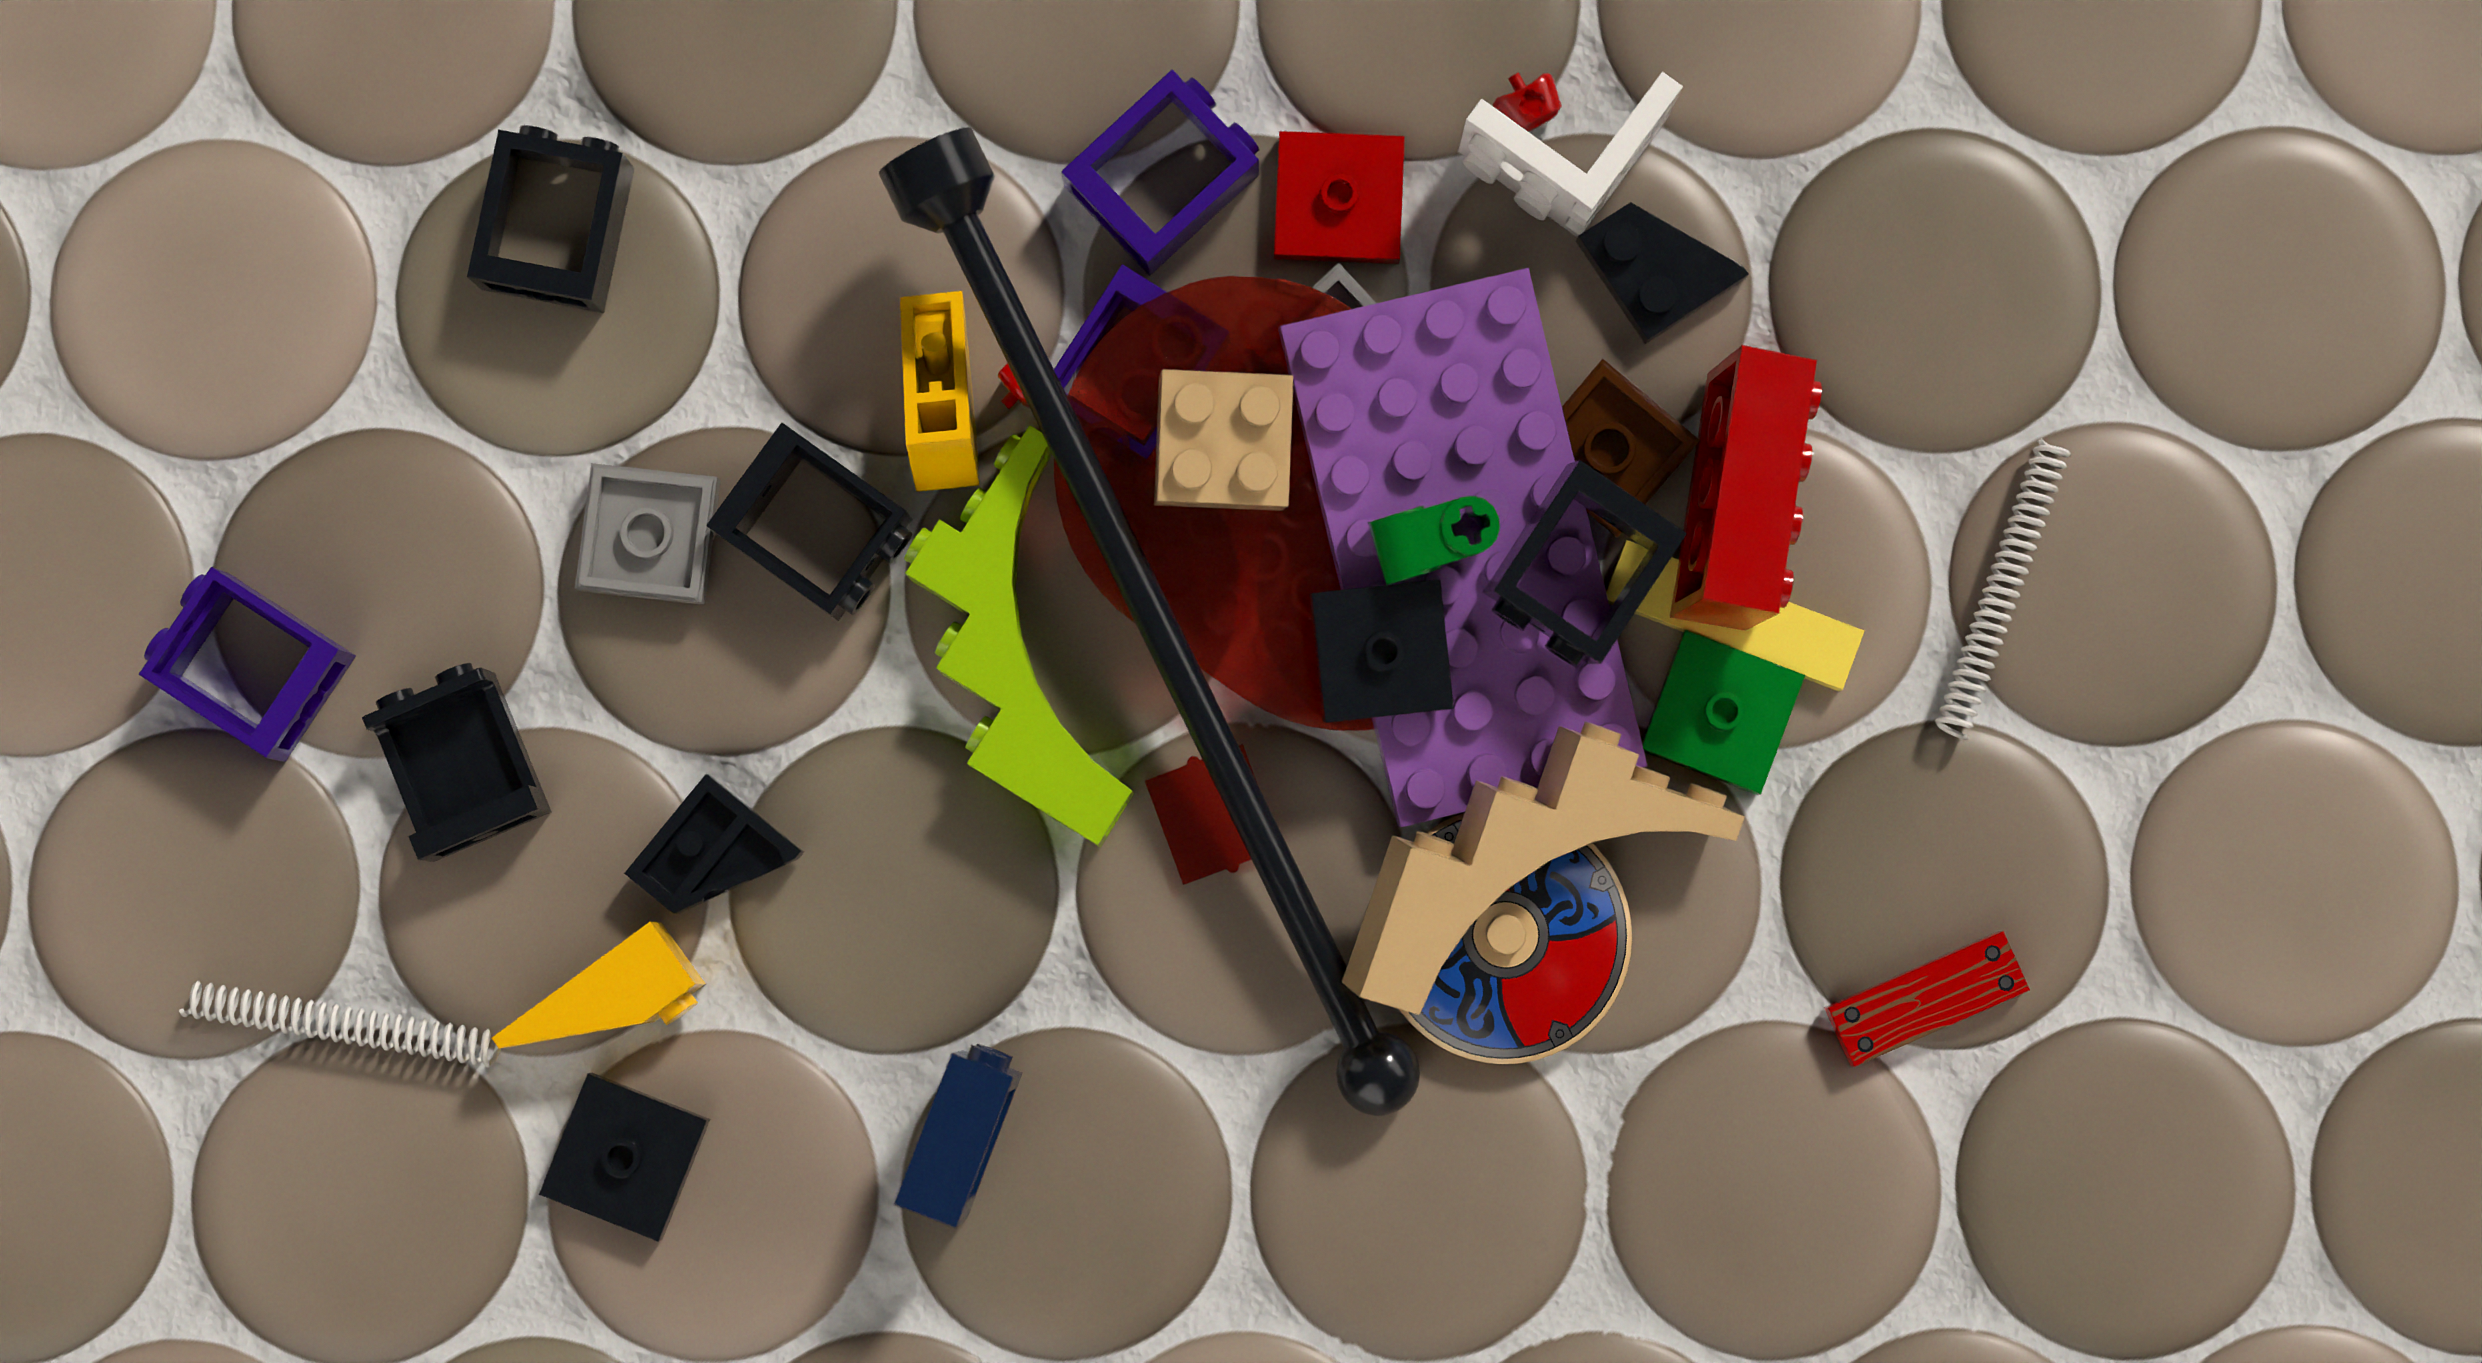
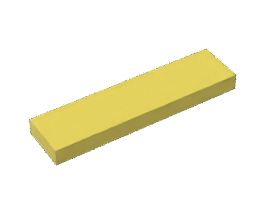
M1628 540L1624 542L1606 589L1609 604H1614L1649 551L1643 546ZM1671 557L1634 613L1681 632L1688 630L1805 675L1804 679L1838 692L1844 688L1864 634L1862 629L1788 602L1785 608H1780L1778 615L1746 631L1670 618L1679 560Z

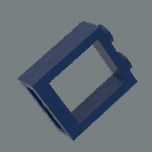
M978 1043L976 1046L971 1045L969 1052L962 1050L951 1053L894 1202L895 1205L955 1228L968 1218L1022 1076V1072L1009 1068L1012 1056Z

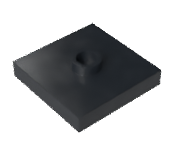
M1440 580L1309 594L1323 723L1454 709Z
M587 1073L539 1195L659 1242L663 1240L710 1119L600 1075Z

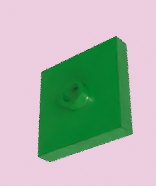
M1685 630L1680 638L1642 739L1644 752L1755 795H1760L1805 675Z

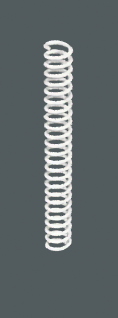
M2043 439L2038 440L2040 446L2033 449L2036 457L2028 461L2032 469L2024 473L2028 481L2020 484L2023 493L2016 496L2019 504L2012 507L2015 516L2007 520L2011 528L2003 531L2006 540L1999 543L2002 551L1995 554V558L1999 563L1991 566V570L1995 575L1986 578L1990 585L1982 590L1986 598L1978 601V605L1982 610L1973 614L1978 622L1969 625L1974 634H1969L1965 637L1969 646L1961 648L1964 657L1956 661L1960 669L1952 672L1956 680L1948 684L1952 693L1943 696L1948 704L1939 708L1944 717H1939L1935 720L1940 729L1965 741L1969 739L1967 734L1954 730L1944 723L1955 724L1969 729L1974 727L1973 724L1952 715L1948 711L1959 712L1972 717L1978 714L1975 710L1964 707L1951 699L1963 700L1979 705L1982 703L1981 699L1970 696L1956 687L1967 688L1980 693L1986 692V689L1964 679L1960 675L1971 676L1984 681L1991 680L1989 675L1978 672L1964 663L1979 665L1987 669L1995 668L1993 663L1979 659L1968 651L1983 653L1995 658L1999 656L1997 651L1985 648L1973 640L1987 641L1998 646L2004 644L2001 639L1989 636L1977 628L1990 629L2002 634L2008 632L2005 627L1993 624L1981 616L1994 617L2005 622L2012 621L2009 615L1994 611L1985 604L1998 605L2009 610L2016 609L2015 604L2000 600L1989 592L2001 593L2012 598L2021 597L2019 592L2004 588L1993 580L2005 581L2021 587L2025 585L2023 580L2008 576L1998 569H2008L2022 575L2028 574V569L2011 564L2002 557H2011L2026 563L2033 562L2031 556L2015 552L2006 545L2019 546L2029 551L2037 550L2036 545L2021 541L2009 533L2022 534L2038 540L2042 538L2040 533L2022 528L2014 523V521L2026 522L2039 528L2045 527V522L2028 517L2018 510H2030L2042 516L2050 515L2048 509L2031 505L2022 498H2032L2045 504L2054 503L2052 497L2035 493L2026 486H2035L2055 493L2059 491L2057 486L2038 481L2031 474L2042 475L2055 481H2060L2063 477L2057 472L2042 469L2035 463H2046L2058 469L2067 468L2065 462L2045 457L2039 451H2049L2065 458L2071 456L2070 451L2061 447L2051 446Z
M196 981L192 985L189 1009L187 1011H184L183 1008L178 1010L183 1017H187L191 1013L195 1019L205 1016L208 1021H212L217 1017L220 1023L230 1020L233 1025H238L242 1022L245 1027L255 1024L260 1030L268 1026L271 1032L280 1028L284 1034L293 1030L296 1036H300L305 1032L309 1038H313L318 1034L321 1040H325L330 1036L334 1042H338L343 1038L346 1044H351L356 1040L359 1046L369 1043L374 1049L381 1044L386 1051L392 1047L395 1048L397 1053L407 1049L410 1055L415 1054L419 1050L423 1057L432 1053L435 1059H439L444 1055L448 1061L457 1057L460 1063L470 1059L473 1065H477L482 1061L485 1067H490L495 1063L501 1048L495 1045L493 1054L488 1061L487 1049L490 1043L491 1032L487 1029L482 1036L480 1053L475 1059L474 1049L478 1038V1029L474 1027L470 1031L468 1049L463 1057L462 1045L466 1028L464 1025H461L457 1030L455 1048L450 1055L449 1044L453 1034V1025L448 1023L444 1030L443 1045L437 1053L436 1043L441 1024L437 1020L432 1025L430 1044L425 1051L424 1040L428 1029L426 1018L421 1020L419 1024L417 1043L412 1048L411 1039L415 1029V1019L413 1016L407 1020L405 1039L402 1045L399 1046L398 1038L403 1024L401 1014L395 1017L392 1038L386 1044V1034L390 1024L388 1012L383 1014L381 1018L379 1037L374 1042L373 1033L378 1019L376 1010L370 1012L367 1022V1034L361 1040L360 1032L365 1019L363 1008H360L356 1013L354 1033L349 1038L348 1029L353 1013L351 1006L345 1008L342 1016L341 1031L336 1036L335 1028L340 1015L338 1004L332 1006L329 1016V1028L323 1034L322 1026L325 1022L328 1008L325 1002H322L318 1007L316 1027L311 1032L310 1023L315 1010V1003L312 999L305 1006L303 1026L298 1030L297 1022L302 1010V1000L300 997L294 1000L291 1010V1023L288 1027H285L284 1021L290 1006V999L287 995L280 1001L278 1021L273 1025L272 1018L277 1006V996L275 993L268 997L265 1020L263 1023H260L259 1017L265 1000L262 991L256 994L253 1004V1017L250 1021H247L246 1015L252 1001L250 989L244 991L240 1003V1016L238 1019H235L234 1012L240 995L237 987L230 991L227 1014L225 1017H222L221 1011L227 997L225 985L218 988L215 998V1011L210 1015L209 1008L215 990L212 983L206 985L202 997V1010L200 1013H197L196 1007L202 992L200 981Z

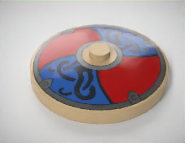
M1465 813L1438 824L1427 831L1426 834L1454 844ZM1590 843L1548 861L1508 888L1470 925L1440 968L1420 1015L1401 1009L1398 1010L1418 1032L1437 1046L1464 1058L1484 1063L1517 1064L1539 1060L1558 1053L1583 1038L1600 1022L1614 1003L1623 985L1631 956L1632 927L1629 907L1622 885L1607 859L1593 843Z

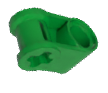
M1476 496L1460 497L1427 508L1420 506L1368 522L1386 585L1441 569L1443 564L1480 554L1493 545L1497 540L1500 530L1499 516L1494 506L1485 499ZM1465 508L1469 518L1479 516L1482 521L1483 529L1477 530L1474 533L1475 543L1472 545L1469 544V540L1465 535L1455 537L1452 532L1451 524L1461 520L1459 509Z

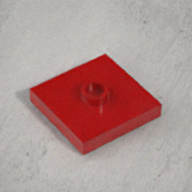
M1279 131L1274 259L1399 264L1405 136Z

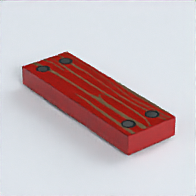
M1998 931L1828 1005L1824 1009L1849 1065L1856 1067L2030 991V988L2004 931Z

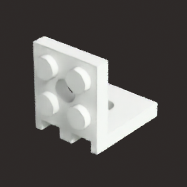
M1662 72L1587 174L1482 98L1466 119L1458 152L1465 156L1463 160L1465 167L1479 179L1493 184L1497 179L1515 192L1514 201L1529 215L1539 220H1544L1548 216L1578 237L1587 229L1667 121L1683 86Z

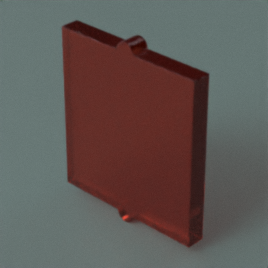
M1243 744L1239 745V747L1255 778ZM1196 756L1189 757L1188 765L1145 780L1183 885L1226 869L1229 873H1236L1240 864L1251 860L1203 760H1199Z

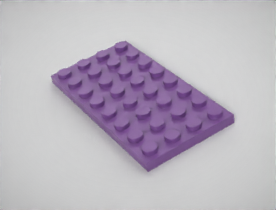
M1529 268L1280 326L1278 332L1288 373L1293 375V394L1341 590L1386 585L1368 522L1416 507L1424 506V508L1466 496H1476L1485 499L1494 506L1499 516V534L1497 540L1489 549L1480 554L1443 564L1441 569L1388 584L1430 580L1441 581L1454 709L1372 718L1397 825L1405 827L1465 812L1476 780L1498 787L1500 778L1503 776L1538 788L1559 726L1581 733L1584 722H1589L1622 734L1618 746L1639 754L1637 766H1647L1618 640H1616L1601 664H1588L1582 660L1578 667H1574L1546 649L1545 644L1549 637L1532 625L1528 624L1526 629L1521 631L1494 614L1491 609L1496 601L1483 593L1566 465L1575 462ZM1573 499L1516 587L1592 637L1610 610L1586 507ZM1465 508L1459 509L1461 520L1451 524L1452 532L1455 537L1465 535L1469 540V544L1472 545L1475 543L1474 533L1477 530L1483 529L1482 521L1479 516L1469 518Z

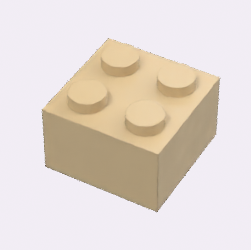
M1162 370L1158 383L1154 505L1280 511L1287 508L1289 504L1293 375Z

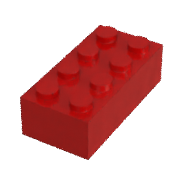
M1741 345L1707 373L1698 431V439L1700 441L1696 445L1683 528V531L1687 534L1681 542L1670 618L1746 631L1778 615L1780 608L1787 606L1791 597L1794 580L1793 571L1786 569L1789 545H1794L1797 542L1803 522L1802 507L1795 506L1799 482H1804L1807 478L1812 462V445L1805 443L1808 419L1813 420L1816 416L1822 395L1821 382L1814 381L1817 360Z

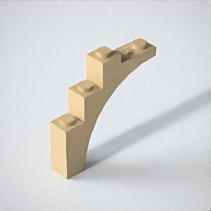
M1584 722L1581 733L1559 726L1538 788L1503 776L1500 778L1498 787L1476 780L1454 844L1422 832L1416 833L1414 842L1392 835L1342 983L1361 998L1420 1015L1440 968L1470 925L1508 888L1548 861L1595 841L1638 832L1691 831L1737 841L1745 816L1724 808L1727 796L1691 783L1687 794L1668 789L1670 777L1637 766L1639 754L1618 746L1622 735L1618 732L1589 722Z

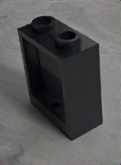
M522 125L520 126L519 133L498 129L467 277L483 291L604 313L635 168L622 152H618L619 146L604 139L582 137L581 144L579 145L558 141L556 133L536 126ZM520 158L602 173L581 273L499 257Z
M781 422L706 526L839 621L846 611L854 615L869 598L875 587V584L869 579L883 559L891 564L904 550L912 536V532L906 528L913 519L905 509ZM801 460L885 519L830 595L747 536L748 532Z
M1578 460L1566 465L1483 593L1496 601L1491 611L1508 624L1521 631H1524L1527 625L1530 624L1548 636L1549 640L1545 644V648L1561 660L1574 667H1578L1582 660L1588 664H1601L1687 533L1584 462ZM1573 499L1649 550L1592 637L1516 587Z

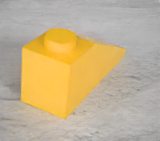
M955 291L900 297L905 437L916 492L979 486L977 433L963 292Z
M650 921L491 1039L498 1048H508L655 1022L659 1018L663 1020L665 1025H669L698 1004L692 994L706 985V983L662 922Z

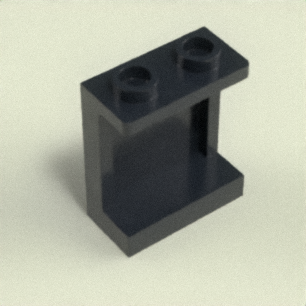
M471 663L457 665L437 674L435 679L438 685L414 694L412 688H406L385 695L375 702L378 708L377 711L362 717L366 729L375 732L416 831V833L408 837L418 860L438 861L551 813L496 674L482 667L473 669Z

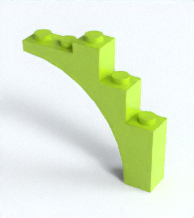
M1029 425L1021 438L1012 434L1000 450L994 462V467L999 469L1000 472L988 491L979 487L967 502L960 516V520L966 523L962 532H959L940 519L932 531L925 527L922 528L905 554L904 560L910 563L905 574L912 582L968 616L963 626L954 621L944 633L935 650V654L942 658L936 669L945 677L1000 710L994 720L984 716L974 729L965 746L966 749L973 753L967 764L1101 848L1134 796V793L1094 762L1061 725L1038 685L1022 638L1016 591L1019 543L1033 491L1052 455L1042 432Z

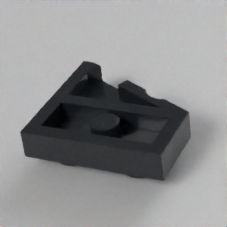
M1632 202L1580 234L1576 240V243L1644 344H1647L1732 289L1749 275L1744 266Z
M705 774L624 874L670 912L680 914L798 860L804 851L715 778Z

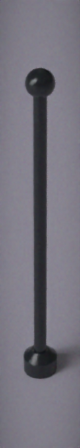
M969 127L956 129L925 141L887 163L879 171V176L902 222L934 233H944L1344 1047L1336 1070L1337 1084L1342 1096L1353 1108L1364 1114L1384 1116L1395 1113L1405 1107L1417 1091L1420 1080V1068L1417 1057L1411 1047L1398 1036L1379 1032L1363 998L1356 995L1342 983L1347 965L978 216L984 210L995 178L972 128Z

